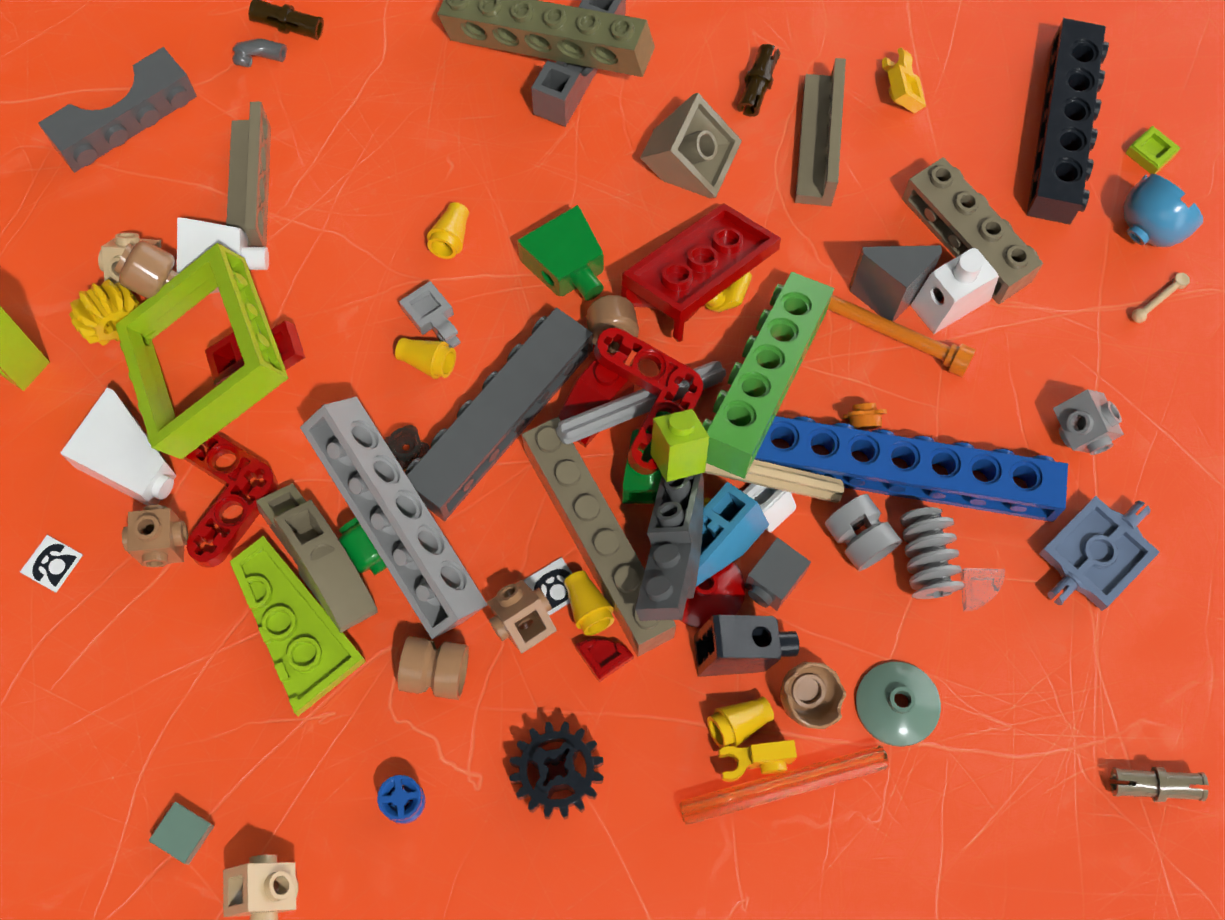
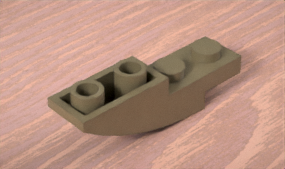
M292 483L256 501L259 513L298 565L300 577L340 633L378 613L377 607L357 569L312 500L306 502Z

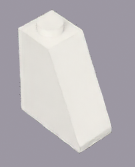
M108 387L60 453L74 468L147 506L157 505L160 500L165 499L170 494L174 485V479L177 476L161 453L151 447L146 432L115 391Z

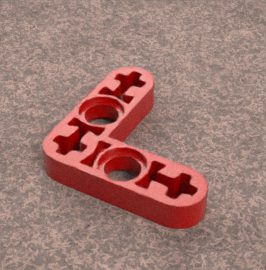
M608 328L599 335L596 341L594 356L597 361L607 369L657 396L627 454L631 468L637 473L643 475L653 474L659 470L654 459H650L648 463L642 461L643 453L640 451L644 450L652 439L653 418L660 411L672 414L684 411L683 409H694L703 391V380L692 368L619 328ZM613 341L620 344L614 356L607 353L608 345ZM633 350L637 353L632 359L630 366H628L625 362ZM642 359L653 360L659 368L658 375L655 377L644 376L638 369V362ZM683 380L689 383V391L686 392L679 404L673 402L672 400L679 390L678 384Z
M218 434L213 435L203 443L209 449L206 455L202 450L196 448L184 457L187 462L227 486L187 540L186 548L188 554L198 565L205 568L220 565L227 558L260 513L256 501L275 492L278 486L276 476L265 463ZM224 454L236 456V463L230 470H216L215 464L220 456ZM253 477L256 479L263 478L266 484L262 488L257 485L252 487L250 480ZM242 492L245 497L249 496L253 502L249 505L238 494ZM238 505L243 508V516L238 522L234 524L223 522V513L228 507ZM215 524H217L223 532L228 534L225 538L222 536L220 532L217 534V532L213 529ZM203 542L209 544L212 542L216 549L212 553L208 551L203 553L200 545Z

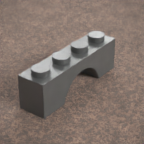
M582 0L578 7L626 16V0ZM547 60L531 87L533 114L566 127L598 69L560 61L553 63Z
M164 47L132 65L134 70L133 85L128 94L113 106L100 110H86L68 104L38 122L50 143L74 173L92 164L102 155L115 147L121 146L131 137L147 127L153 126L163 117L185 106L189 101L197 97L187 74Z

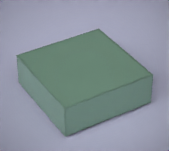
M174 802L148 841L182 863L189 865L214 828V825L180 803Z

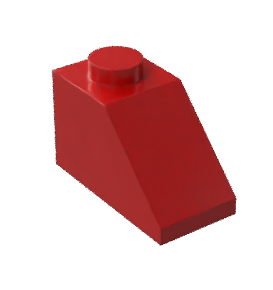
M595 359L578 378L558 417L562 421L634 392L635 384L602 366ZM598 433L577 442L586 448Z

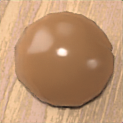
M804 661L787 672L781 685L780 699L788 717L802 727L826 729L839 722L842 718L841 707L847 694L840 683L839 676L825 663Z

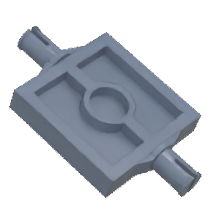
M1095 496L1039 553L1062 577L1056 586L1047 593L1048 597L1052 600L1063 590L1054 601L1055 604L1062 605L1076 590L1083 593L1101 611L1106 609L1159 554V551L1142 536L1137 527L1150 514L1151 509L1148 505L1136 515V512L1145 504L1138 500L1123 515L1110 509Z

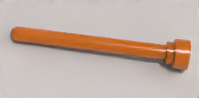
M832 295L828 310L943 360V365L949 367L948 372L963 378L976 349L963 343L960 346L952 344L950 347Z

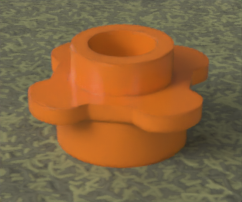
M876 403L852 405L853 411L844 414L843 419H849L850 425L858 430L882 427L881 416L887 414V409H877Z

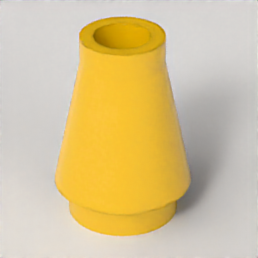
M457 202L450 203L445 213L428 232L427 246L437 257L452 259L462 251L466 222L469 216L467 207Z
M403 337L397 343L395 357L397 360L411 365L433 379H438L439 377L447 378L453 371L456 362V351L444 341L411 340Z
M577 571L569 575L564 580V585L568 592L576 627L582 629L587 636L600 633L610 627L614 622L612 615L614 608L592 583L585 571Z
M762 696L756 700L716 708L714 714L707 718V724L712 738L720 748L725 746L737 747L763 725L774 720V712L768 700Z

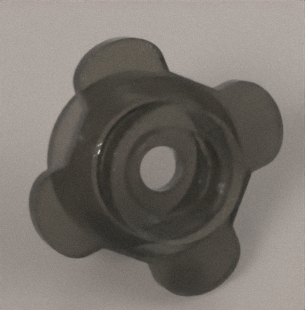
M413 425L397 429L391 436L384 439L403 470H406L416 458L422 459L430 450L429 445L420 440L418 429ZM404 445L410 446L408 450L402 449Z

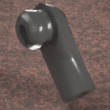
M262 38L237 42L232 49L234 51L232 61L236 65L250 67L253 55L283 62L286 58L287 47L285 44Z

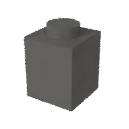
M777 537L748 574L745 582V588L749 590L748 595L760 606L765 608L771 606L778 611L806 574L811 561Z

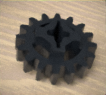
M546 722L545 733L539 735L535 729H530L532 741L529 744L518 741L516 744L520 752L523 753L522 756L510 758V764L519 769V772L509 776L511 784L523 785L516 792V797L518 800L530 797L528 810L533 813L539 806L544 807L545 819L549 820L554 810H560L563 819H568L569 807L575 806L579 812H584L585 807L582 799L586 796L589 799L596 800L597 793L591 787L592 783L601 784L604 780L603 775L594 772L595 768L604 765L603 757H592L591 755L597 749L596 741L584 744L585 730L580 728L572 735L569 733L568 722L562 724L560 731H554L551 722ZM549 743H563L558 749L546 751L541 748ZM579 752L586 763L585 778L575 771L574 762ZM566 759L564 769L567 775L565 777L557 775L548 782L550 773L547 766L549 764L557 766ZM529 762L539 770L540 775L534 789L528 779ZM569 790L573 793V795L567 798L549 799L557 791Z

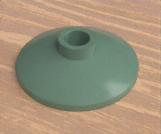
M905 662L880 664L864 676L857 689L855 702L860 722L870 735L882 743L897 747L917 744L933 732L939 721L941 700L938 690L931 678L914 665ZM895 694L905 695L908 699V706L905 708L899 707L894 701Z

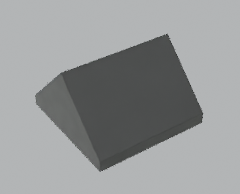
M941 245L862 247L849 284L850 292L877 314L894 322L912 304L929 275L934 271L942 254Z

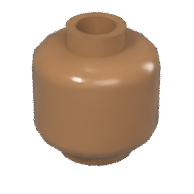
M144 240L139 241L135 246L128 244L114 270L120 274L119 282L123 287L147 299L155 296L166 283L179 274L172 270L175 264L172 254Z
M607 295L594 301L588 308L586 320L588 330L593 333V345L596 344L599 335L608 328H619L638 338L639 326L633 303L627 298L619 295ZM613 341L608 345L607 352L616 353L620 344Z

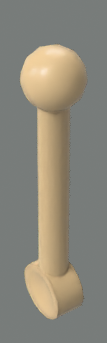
M1185 273L1176 274L1170 286L1146 306L1135 309L1132 312L1133 321L1136 323L1144 322L1150 311L1175 290L1184 289L1190 283L1189 276Z

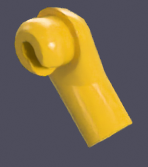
M750 272L745 274L706 303V307L711 311L719 313L740 306L751 282L752 274Z

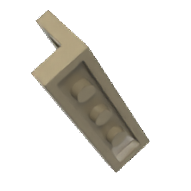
M835 58L831 76L805 75L795 203L832 206L839 180L846 59Z
M261 101L250 102L249 120H232L226 225L242 229L248 237V247H267L271 126Z

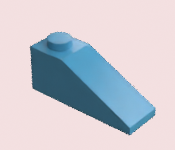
M726 482L703 508L702 544L696 586L744 555L769 526L758 502L729 482Z

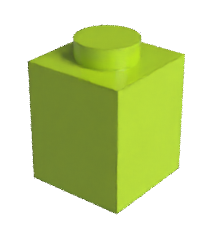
M693 409L653 418L651 456L666 482L705 473L710 436Z

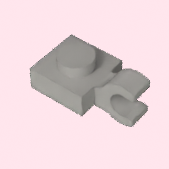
M431 281L399 301L402 311L422 335L432 329L439 341L447 342L449 347L455 348L461 344V341L456 336L458 334L457 329L448 320V318L454 315L452 306Z

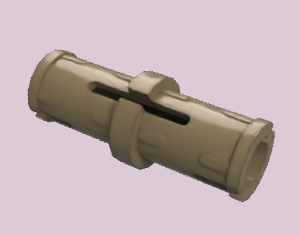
M1152 767L1150 771L1112 768L1110 779L1129 781V784L1110 783L1111 792L1115 797H1151L1155 802H1166L1167 798L1206 801L1208 798L1209 790L1189 788L1190 784L1208 785V779L1204 772H1167L1164 767Z

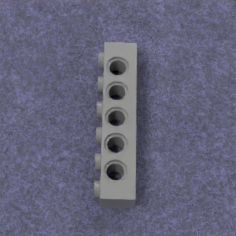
M353 397L325 404L317 410L300 428L431 639L464 623L487 606V602L359 399Z

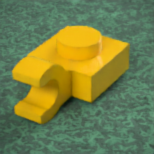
M900 47L898 49L899 59L897 63L894 64L893 61L885 57L882 59V68L888 73L891 85L889 87V94L893 102L916 113L926 107L920 78L912 70V55Z
M787 740L753 744L745 748L725 746L719 749V758L732 757L737 763L736 770L722 772L721 779L726 782L736 781L744 774L747 768H760L763 775L787 771L786 765L792 764L797 758L795 741Z

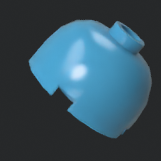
M1151 174L1148 178L1147 175L1143 176L1128 193L1123 206L1124 219L1130 227L1127 230V234L1132 240L1142 246L1149 243L1156 247H1171L1183 242L1203 224V215L1195 203L1188 208L1181 200L1186 194L1166 178L1157 174Z

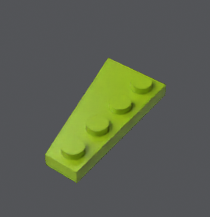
M264 536L230 561L247 604L258 624L262 639L273 659L279 679L287 692L294 714L300 716L366 661L344 633H340L325 610Z

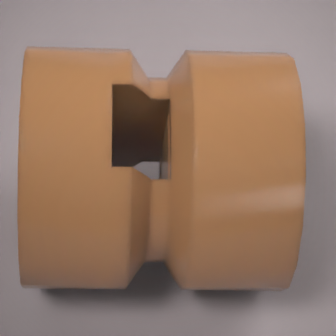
M408 636L404 643L399 663L398 690L419 694L426 692L430 687L435 697L459 700L467 674L469 646L444 641L436 649L434 641H430L427 638Z

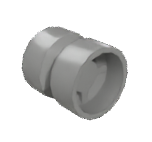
M863 494L846 503L834 512L824 524L837 543H846L847 547L844 553L859 572L886 557L902 542L888 522L879 521L881 512L868 494ZM865 525L867 529L856 535L854 531Z

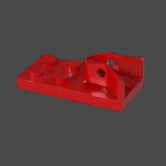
M723 203L622 273L621 296L631 301L634 307L657 308L674 319L673 337L676 341L681 342L683 341L684 322L688 321L699 308L778 251L781 237Z

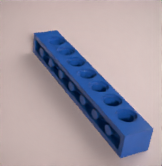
M776 416L755 457V460L841 479L844 488L1049 522H1054L1066 509L1068 463L1056 462L1052 457L1044 455L1025 457L1015 455L1014 452L1007 449L988 451L975 449L973 445L964 442L944 444L935 442L932 438L926 436L907 438L895 436L893 432L883 429L870 432L855 429L854 426L846 423L827 425L816 423L815 420L808 417L790 419ZM783 439L790 447L786 449L777 448L773 445L772 440ZM821 445L828 450L829 454L819 455L812 450L811 446ZM851 452H862L868 457L869 461L860 462L852 456ZM892 458L904 460L908 468L897 467L892 462ZM932 464L943 466L947 470L948 475H940L935 472ZM972 471L982 472L988 482H982L975 478ZM1013 477L1022 479L1028 488L1019 487L1014 482Z

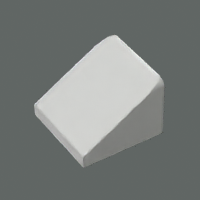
M750 484L742 491L758 502L769 523V526L765 529L768 532L774 531L796 509V503L790 492L756 484Z

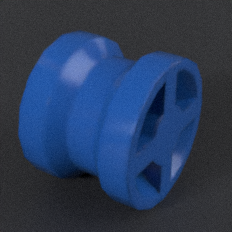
M396 775L388 778L381 785L378 791L377 802L379 809L390 820L398 824H407L421 816L425 808L426 798L423 789L414 779L406 775Z

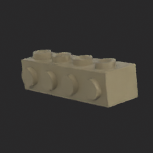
M942 157L909 179L902 200L956 258L969 249L976 248L995 269L999 278L992 298L998 305L1033 282L1044 264L1039 259L1037 252L1020 239L1013 231L1010 223L1002 219L989 206L987 199L981 193L976 192L958 168L953 167Z

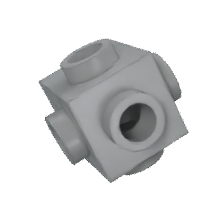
M1087 389L1053 408L1061 425L1059 428L1060 437L1065 445L1072 448L1073 451L1090 453V455L1100 454L1113 447V440L1124 435L1119 425L1122 422V418L1117 407L1111 401H1107L1105 394L1102 392Z

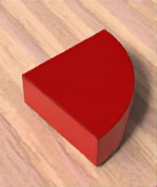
M588 639L575 645V649L599 682L634 658V655L625 646L608 640Z

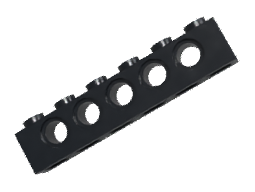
M1063 18L1054 36L1026 216L1070 225L1078 211L1084 212L1087 206L1090 191L1085 189V181L1089 180L1094 160L1089 159V151H1092L1098 130L1093 128V121H1096L1101 108V100L1096 98L1097 92L1101 90L1105 78V71L1100 70V67L1106 58L1109 48V42L1104 41L1106 29L1104 25Z

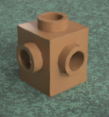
M148 505L143 507V511L128 512V526L122 530V543L125 551L145 567H163L171 563L184 562V546L187 545L188 540L187 526L171 508L163 505Z
M523 580L503 587L494 598L487 601L494 614V617L489 619V622L501 641L509 638L521 654L557 631L548 614V611L552 609L549 601L539 588L532 591Z

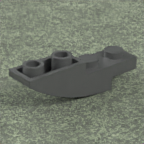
M702 473L666 482L663 475L661 476L647 531L651 548L635 608L640 621L682 620L687 598H694L703 530L704 477Z

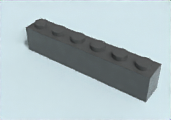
M557 307L548 317L542 316L536 322L532 329V335L524 344H517L512 349L503 368L499 372H492L487 377L479 395L473 401L470 399L461 406L455 422L448 429L440 430L432 440L431 449L422 459L416 458L406 469L405 474L427 509L444 522L590 355L593 351V333Z

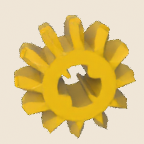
M108 279L100 286L92 283L91 289L88 291H79L80 298L70 303L72 311L69 316L72 319L73 326L90 344L99 342L104 346L113 339L119 342L116 324L140 304L129 289L123 287L120 282L113 283Z

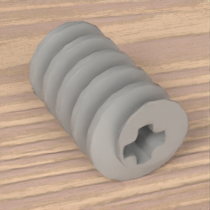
M925 507L915 509L903 514L900 518L902 526L906 527L902 533L903 539L909 543L905 547V554L911 558L907 564V569L909 573L914 574L910 578L909 584L912 589L917 590L912 595L915 599L945 597L964 588L963 582L951 580V576L962 572L961 566L948 563L949 560L959 556L958 550L946 548L947 544L957 540L956 534L944 533L943 529L955 524L954 519L941 517L943 511L939 508Z

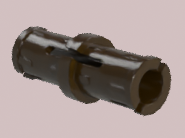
M252 0L249 7L250 21L277 27L281 33L289 34V32H294L318 40L322 35L324 27L322 17L296 11L291 5L284 4L283 6H278L261 0Z
M762 44L759 46L753 67L746 73L744 80L746 85L737 105L739 112L743 111L746 105L743 112L746 116L754 117L759 114L765 93L772 87L774 80L772 75L781 54L780 50L776 49L773 56H771L775 49L773 45Z

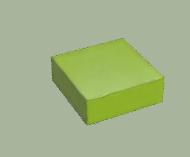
M1152 126L1130 145L1125 154L1150 174H1156L1177 155L1181 148Z

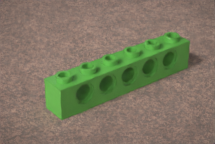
M792 271L785 285L777 284L770 300V305L773 306L771 311L764 309L756 327V330L759 331L758 336L750 335L742 353V357L745 358L743 364L736 362L730 373L728 384L731 387L729 391H720L712 411L716 413L713 421L706 418L703 423V427L710 436L706 463L745 479L821 326L835 288Z

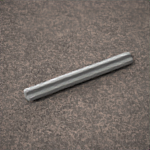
M712 361L693 369L703 380V390L721 383L726 376V370L722 368L719 361ZM683 380L678 384L679 390L673 398V402L682 399L686 392L689 391V383ZM641 389L577 414L558 423L556 428L557 436L563 444H571L649 412L657 396L645 389Z

